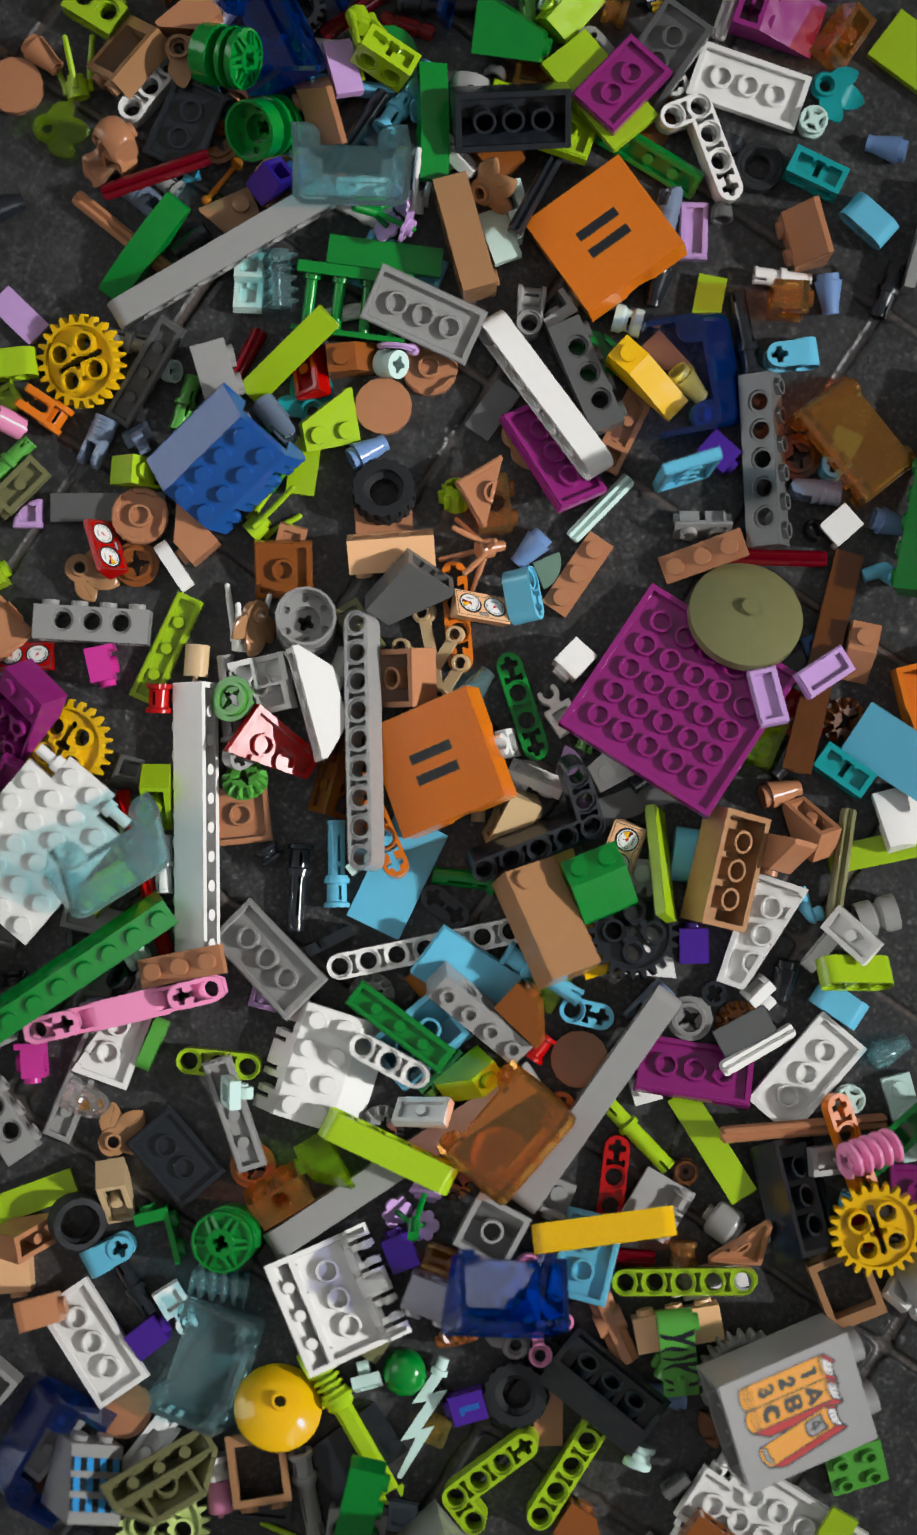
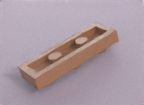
M736 528L658 557L667 585H671L750 556L741 528Z
M590 531L542 600L543 604L565 619L614 546Z
M223 944L137 960L142 989L228 973Z

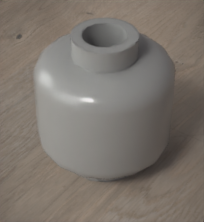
M721 1201L716 1206L710 1204L702 1216V1219L706 1221L704 1232L722 1245L742 1235L747 1226L744 1223L745 1216L743 1212L726 1201Z

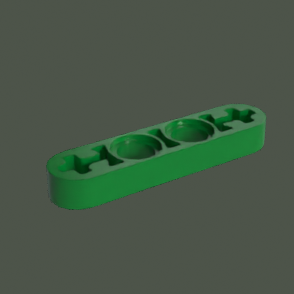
M504 653L498 658L496 668L525 757L532 761H539L547 755L549 747L520 657L515 653ZM506 658H510L511 662H517V666L514 667L513 671L515 677L521 674L523 680H514L506 685L504 679H510L508 670H502L501 668L505 664ZM521 685L525 688L526 697L522 701H514L510 697L509 692L513 686ZM524 712L531 713L535 718L534 726L529 729L522 728L518 722L519 716ZM539 729L540 735H534L537 744L542 743L544 746L540 750L539 756H535L534 752H528L527 748L531 746V741L529 737L524 740L522 734L532 733Z

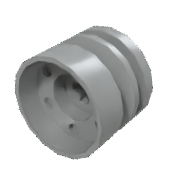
M309 586L296 587L285 593L279 600L275 611L276 635L282 649L286 650L292 645L298 644L316 656L325 653L333 644L336 634V610L330 597L320 589ZM307 623L311 625V628H306L305 631L301 630V626L305 627Z

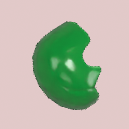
M406 1347L395 1349L386 1356L382 1366V1374L387 1388L400 1397L418 1393L425 1385L427 1379V1370L421 1355L417 1351Z

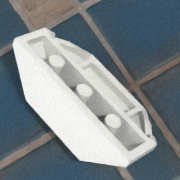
M298 644L292 645L285 651L316 763L329 757L345 729V701H342L339 691L341 690V680L338 673L334 672L332 665Z

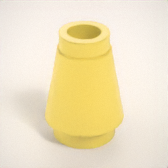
M680 362L669 371L668 377L684 396L695 404L705 400L708 392L705 390L692 365Z

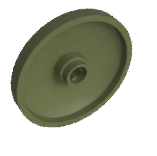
M731 563L711 570L699 580L688 602L687 621L694 640L710 658L732 669L750 671L777 665L790 655L802 633L803 613L796 594L777 574L754 564Z

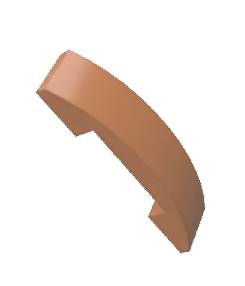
M628 387L622 399L627 411V415L624 416V425L606 432L602 439V442L611 453L614 462L613 466L606 471L617 476L651 408L630 387Z

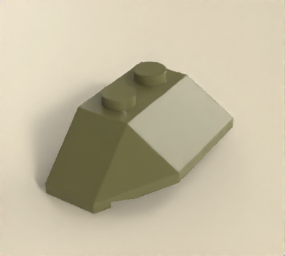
M202 1425L103 1483L99 1488L114 1513L156 1527L207 1496L218 1448Z

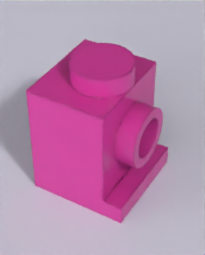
M109 643L83 649L90 682L94 685L99 684L100 689L116 686V673L120 672V666L117 656H112L111 653L117 651L116 645Z
M18 1042L13 1044V1050H19L20 1055H16L15 1064L17 1073L21 1072V1079H24V1084L42 1083L41 1078L49 1076L48 1043L32 1044L29 1042Z

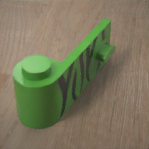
M691 1307L656 1310L655 1316L660 1344L664 1396L670 1398L698 1395L699 1381L696 1368L695 1331L700 1330L698 1312L692 1313Z

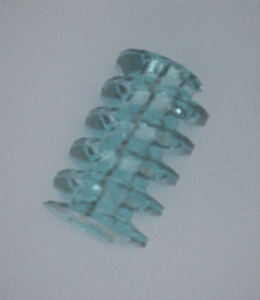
M286 248L262 249V253L267 255L262 259V264L266 266L262 271V275L268 278L263 281V287L268 289L264 292L263 298L269 301L264 304L263 308L269 311L290 310L292 305L300 302V299L291 297L292 293L299 291V287L291 285V282L299 280V276L291 274L292 270L297 269L298 264L290 262V259L298 257V253Z
M199 1263L192 1270L187 1296H190L196 1289L197 1297L201 1299L207 1291L209 1301H213L217 1294H219L221 1304H224L228 1297H231L232 1306H236L240 1299H242L243 1308H245L251 1283L250 1272L246 1270L241 1278L239 1277L238 1269L233 1271L231 1275H228V1273L222 1274L205 1270Z

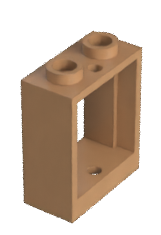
M130 14L86 65L93 74L91 77L92 81L104 90L106 88L114 96L118 97L120 94L130 100L167 57L164 49L167 38L157 27Z
M861 1246L860 1251L865 1253L863 1247ZM835 1251L827 1254L810 1256V1260L804 1262L822 1312L841 1328L849 1325L855 1326L888 1313L873 1273L866 1277L862 1267L861 1270L872 1299L833 1314L817 1272L843 1262L845 1256L838 1258Z
M241 1433L225 1436L233 1510L241 1509V1514L258 1512V1506L270 1504L271 1510L288 1507L287 1502L292 1501L294 1496L287 1452L279 1453L284 1493L241 1500L235 1448L252 1444Z

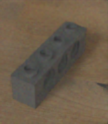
M578 314L547 327L546 335L579 411L595 433L599 436L623 426L624 416L627 415V411L622 400H616L612 390L616 389L615 383L610 373H604L601 366L604 363V358L599 347L594 348L591 343L590 337L593 334L587 320L582 322ZM574 343L581 344L585 351L581 355H573L569 351L570 345ZM583 370H592L596 378L593 381L587 382L580 377V373ZM595 396H603L607 400V405L603 408H597L592 404L591 400Z

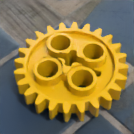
M70 314L69 320L67 318H59L60 326L58 324L50 325L53 334L43 333L47 343L38 344V347L44 350L43 355L36 356L37 359L43 361V365L38 367V371H45L46 374L40 381L49 382L50 385L46 391H57L54 399L58 401L64 399V405L66 406L74 404L75 409H81L84 406L85 408H94V404L103 405L104 398H113L110 389L120 390L116 380L125 379V376L119 372L120 368L127 367V364L120 362V358L126 356L127 353L119 352L118 350L123 341H114L113 338L116 336L117 331H107L109 323H99V317L91 316L89 319L88 314H80L79 317L77 314ZM87 335L89 336L91 341L88 349L85 346V338ZM63 348H65L67 352V357L65 361L62 359L61 351ZM102 350V354L82 361L83 357L93 356L97 352ZM81 362L80 366H73L65 372H61L63 368ZM98 362L102 365L101 375L96 370ZM75 374L77 375L79 380L77 387H75L73 384V377Z
M69 699L67 705L65 702L61 715L58 720L60 719L63 722L62 732L57 734L53 725L25 762L32 758L50 775L54 776L55 773L49 769L50 765L35 753L37 748L44 744L46 747L50 746L54 754L57 756L61 755L66 760L70 756L72 758L75 757L78 763L93 776L94 774L104 775L103 770L100 768L101 764L110 765V762L104 756L105 754L113 753L111 749L106 748V744L111 743L113 739L107 738L104 735L110 730V727H101L100 724L105 719L103 716L94 718L97 711L96 708H89L86 711V702H80L77 706L75 699ZM76 722L77 726L73 729V723ZM84 730L89 734V741L86 745H82L80 742V734ZM64 741L70 745L69 750L62 746Z
M872 1180L870 1189H867L861 1182L859 1192L856 1193L854 1189L849 1188L851 1195L849 1199L840 1195L843 1203L842 1207L833 1205V1209L838 1216H829L830 1222L836 1225L828 1228L829 1234L836 1236L830 1240L832 1247H839L835 1253L838 1258L845 1256L843 1263L846 1267L854 1262L853 1270L855 1273H858L863 1267L866 1277H869L872 1270H875L878 1277L881 1278L885 1269L893 1276L894 1266L897 1265L903 1271L905 1270L902 1263L904 1260L911 1263L914 1262L910 1253H917V1211H915L917 1203L916 1201L908 1203L911 1197L910 1194L905 1192L900 1195L901 1189L898 1185H895L890 1191L887 1181H884L881 1188H878L876 1182ZM868 1205H872L875 1219L880 1226L879 1231L886 1247V1253H881L879 1241L873 1232L874 1226L867 1210ZM883 1206H893V1211L890 1215H879L880 1209ZM855 1215H865V1220L862 1224L856 1226L851 1224V1220ZM893 1233H901L902 1238L898 1243L891 1244L888 1242L889 1237ZM873 1242L874 1247L870 1252L863 1253L860 1251L862 1244Z

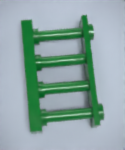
M298 259L297 271L304 273L303 278L306 279L301 322L314 310L317 281L321 280V275L331 276L332 282L335 283L331 316L340 324L331 335L378 342L406 343L407 339L398 338V335L388 330L386 336L369 334L370 322L360 317L358 332L341 330L346 284H349L350 279L361 280L360 286H363L361 314L379 269ZM291 323L290 329L294 330L299 324Z

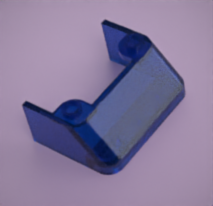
M219 0L221 8L226 13L233 16H241L245 26L253 28L258 33L262 42L264 66L261 68L257 83L246 90L248 96L276 94L316 76L326 68L325 57L297 0Z
M704 312L646 321L641 326L642 333L675 327L676 333L682 341L686 343L702 341L712 399L703 400L693 408L692 427L666 431L661 434V439L668 440L738 425L740 423L739 374L730 325L726 316L719 312Z
M46 1376L38 1379L32 1386L0 1444V1492L7 1504L38 1524L52 1530L60 1518L41 1503L42 1496L36 1494L34 1486L29 1481L20 1477L46 1428L59 1434H65L70 1432L80 1419L105 1433L116 1419L117 1414L105 1407L99 1410L93 1400L53 1377Z

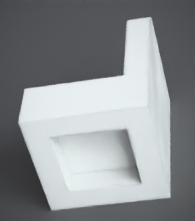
M844 503L824 520L819 527L833 542L831 547L835 550L862 527L864 523Z

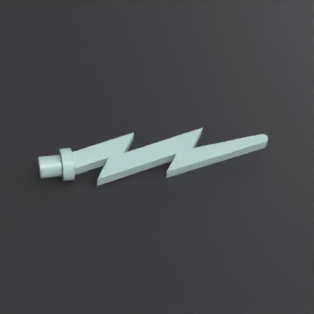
M438 1356L436 1364L432 1365L430 1369L431 1376L412 1403L426 1401L400 1440L404 1441L415 1438L398 1472L397 1477L399 1479L403 1478L435 1426L423 1428L447 1392V1390L433 1392L441 1379L447 1377L448 1371L446 1368L450 1360L447 1357Z

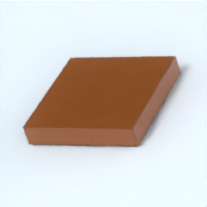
M254 540L255 599H266L269 593L272 594V599H281L285 593L296 587H313L312 540Z

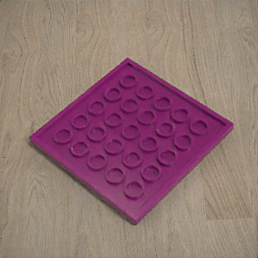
M652 583L559 721L558 726L707 819L766 728L760 729L746 677L747 671L726 667L703 652L689 629L687 621L688 605ZM780 662L776 665L785 699L796 682L792 675L797 672Z

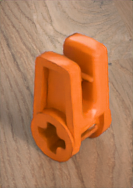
M27 383L24 391L32 396L35 401L38 400L47 408L46 412L39 411L31 406L29 401L25 402L20 398L16 399L13 405L35 419L37 423L53 434L60 436L62 433L60 429L75 412L60 401L51 398L35 386ZM58 411H59L60 414L58 415V417L56 418V420L54 421V423H52V420L54 419V417L56 416V414H57Z

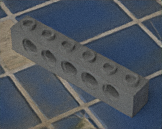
M771 370L738 375L747 548L771 549L790 547L789 539L792 538V525L788 521V510L791 508V499L789 493H787L786 481L789 480V468L785 464V452L788 450V441L784 435L783 424L786 423V411L782 406L785 384L781 375ZM767 397V405L761 410L760 401ZM768 425L769 433L762 439L761 431ZM770 454V463L764 467L763 458ZM771 482L772 491L769 495L765 496L764 488ZM772 511L774 515L773 521L767 525L766 515Z

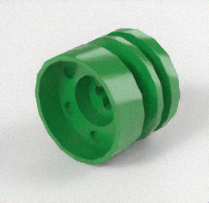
M203 22L196 27L188 46V65L193 79L198 84L215 87L223 86L224 88L249 90L259 78L263 62V49L261 39L253 28L227 26L226 24Z
M271 93L243 99L234 103L228 110L225 119V135L229 146L238 157L244 161L256 162L292 152L299 144L302 136V119L298 108L291 99L283 94Z
M229 1202L219 1205L202 1218L192 1232L191 1246L195 1258L204 1268L211 1272L225 1274L237 1270L257 1253L262 1244L263 1227L261 1220L253 1209L242 1203ZM222 1235L225 1237L224 1241L228 1243L226 1246L223 1245V1239L219 1238Z

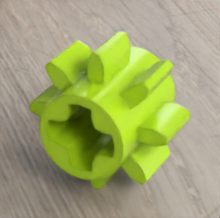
M461 478L448 479L445 484H441L442 490L438 491V503L444 504V510L453 514L463 513L468 508L454 482Z

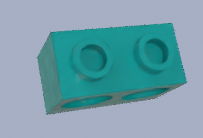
M798 144L781 180L814 196L819 195L821 199L833 204L850 168Z
M831 741L825 742L817 752L812 768L854 799H861L877 776L876 773Z

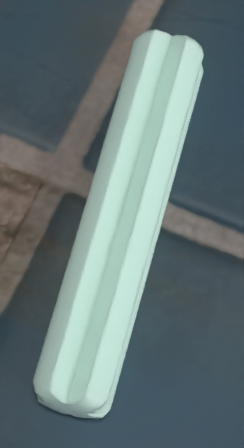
M622 474L605 494L567 531L568 537L573 542L578 543L633 487V480L628 475Z

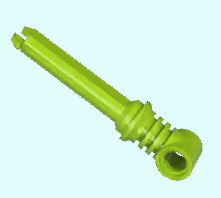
M298 1354L296 1357L309 1381L315 1380L313 1386L314 1388L319 1387L317 1393L323 1394L320 1397L322 1409H327L329 1413L335 1414L357 1455L385 1461L352 1404L354 1398L352 1387L347 1386L345 1382L341 1383L343 1377L337 1376L340 1373L339 1370L332 1368L309 1378L300 1354ZM387 1465L386 1474H391L387 1493L396 1488L400 1496H403V1482L398 1485ZM381 1492L380 1501H384V1504L388 1505L389 1501L385 1496L387 1493Z

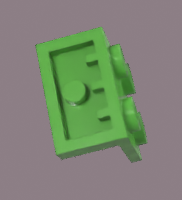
M879 1436L873 1441L825 1461L834 1496L847 1494L889 1479Z

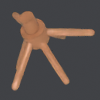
M455 517L454 522L458 526L453 525L451 529L474 541V549L438 558V561L445 562L476 555L477 558L462 572L463 576H467L478 566L470 589L471 592H475L487 558L494 557L496 552L505 551L506 542L504 540L498 541L497 538L482 539L463 521Z

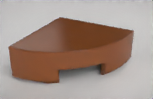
M699 1409L697 1415L699 1431L707 1444L717 1449L720 1442L710 1413Z

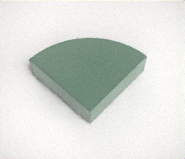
M559 552L532 563L543 590L550 587L560 573L561 556Z

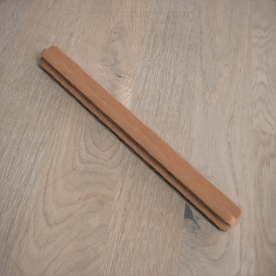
M883 1113L855 1115L861 1132L878 1131L882 1128H887V1117ZM824 1118L729 1125L720 1128V1140L723 1143L830 1135ZM843 1126L840 1134L851 1133L849 1126Z

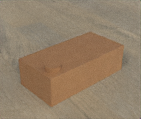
M462 171L432 179L433 199L461 299L471 303L496 296L497 286H500L497 270L493 269L467 172Z
M715 806L709 817L702 819L680 918L746 933L771 819L722 806Z
M554 856L504 872L492 883V887L538 990L585 974L601 963Z

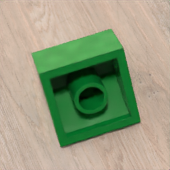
M615 840L560 862L562 876L585 925L639 903L627 866Z

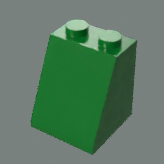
M477 0L471 53L533 62H543L546 60V57L551 56L553 38H548V30L502 0Z

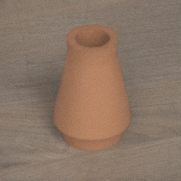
M31 34L23 42L21 52L26 60L48 71L52 76L57 75L62 70L64 62L59 59L43 36Z
M799 779L783 780L780 782L765 781L763 785L758 786L757 793L763 808L769 807L774 809L782 805L783 802L802 795L803 789Z

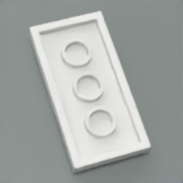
M707 41L700 51L685 97L698 92L705 93L709 96L715 108L793 134L812 77Z
M821 1010L752 1090L750 1102L773 1122L808 1119L821 1104L823 1097L835 1088L866 1052L867 1048Z
M86 1276L61 1293L62 1296H66L69 1305V1313H66L67 1319L47 1325L100 1410L149 1377L150 1373L124 1340L125 1334L90 1278Z

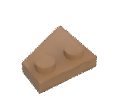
M248 187L198 208L201 216L213 223L223 234L260 213Z

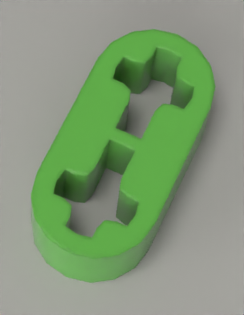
M161 1017L155 1018L136 1060L135 1067L147 1072L150 1071L168 1031L170 1021Z

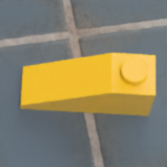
M628 334L607 355L605 366L667 422L688 402V399L650 354Z

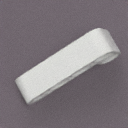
M698 92L664 105L658 113V119L655 120L657 130L664 135H671L687 129L700 167L706 173L705 180L715 202L722 201L725 204H732L742 194L743 184L709 96ZM691 103L701 106V115L695 114L691 110ZM671 113L674 115L676 124L667 123L664 114ZM702 130L711 133L712 142L703 140L701 137ZM713 157L721 160L723 164L722 169L713 167L711 163ZM724 187H725L726 189L731 188L732 193H731V194H730L729 192H725V193H724L723 190H722V188H724Z

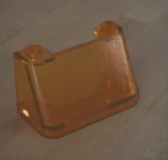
M843 376L795 411L787 422L795 432L798 430L807 432L803 437L806 441L811 440L845 483L843 487L846 490L851 487L853 497L849 500L857 510H860L912 469L916 456L908 445L901 444L861 394L862 388L853 377L848 379Z
M514 1059L499 1070L497 1086L500 1090L462 1133L458 1130L447 1131L441 1137L439 1145L436 1147L443 1157L498 1205H504L516 1194L569 1133L576 1120L575 1114L562 1098Z

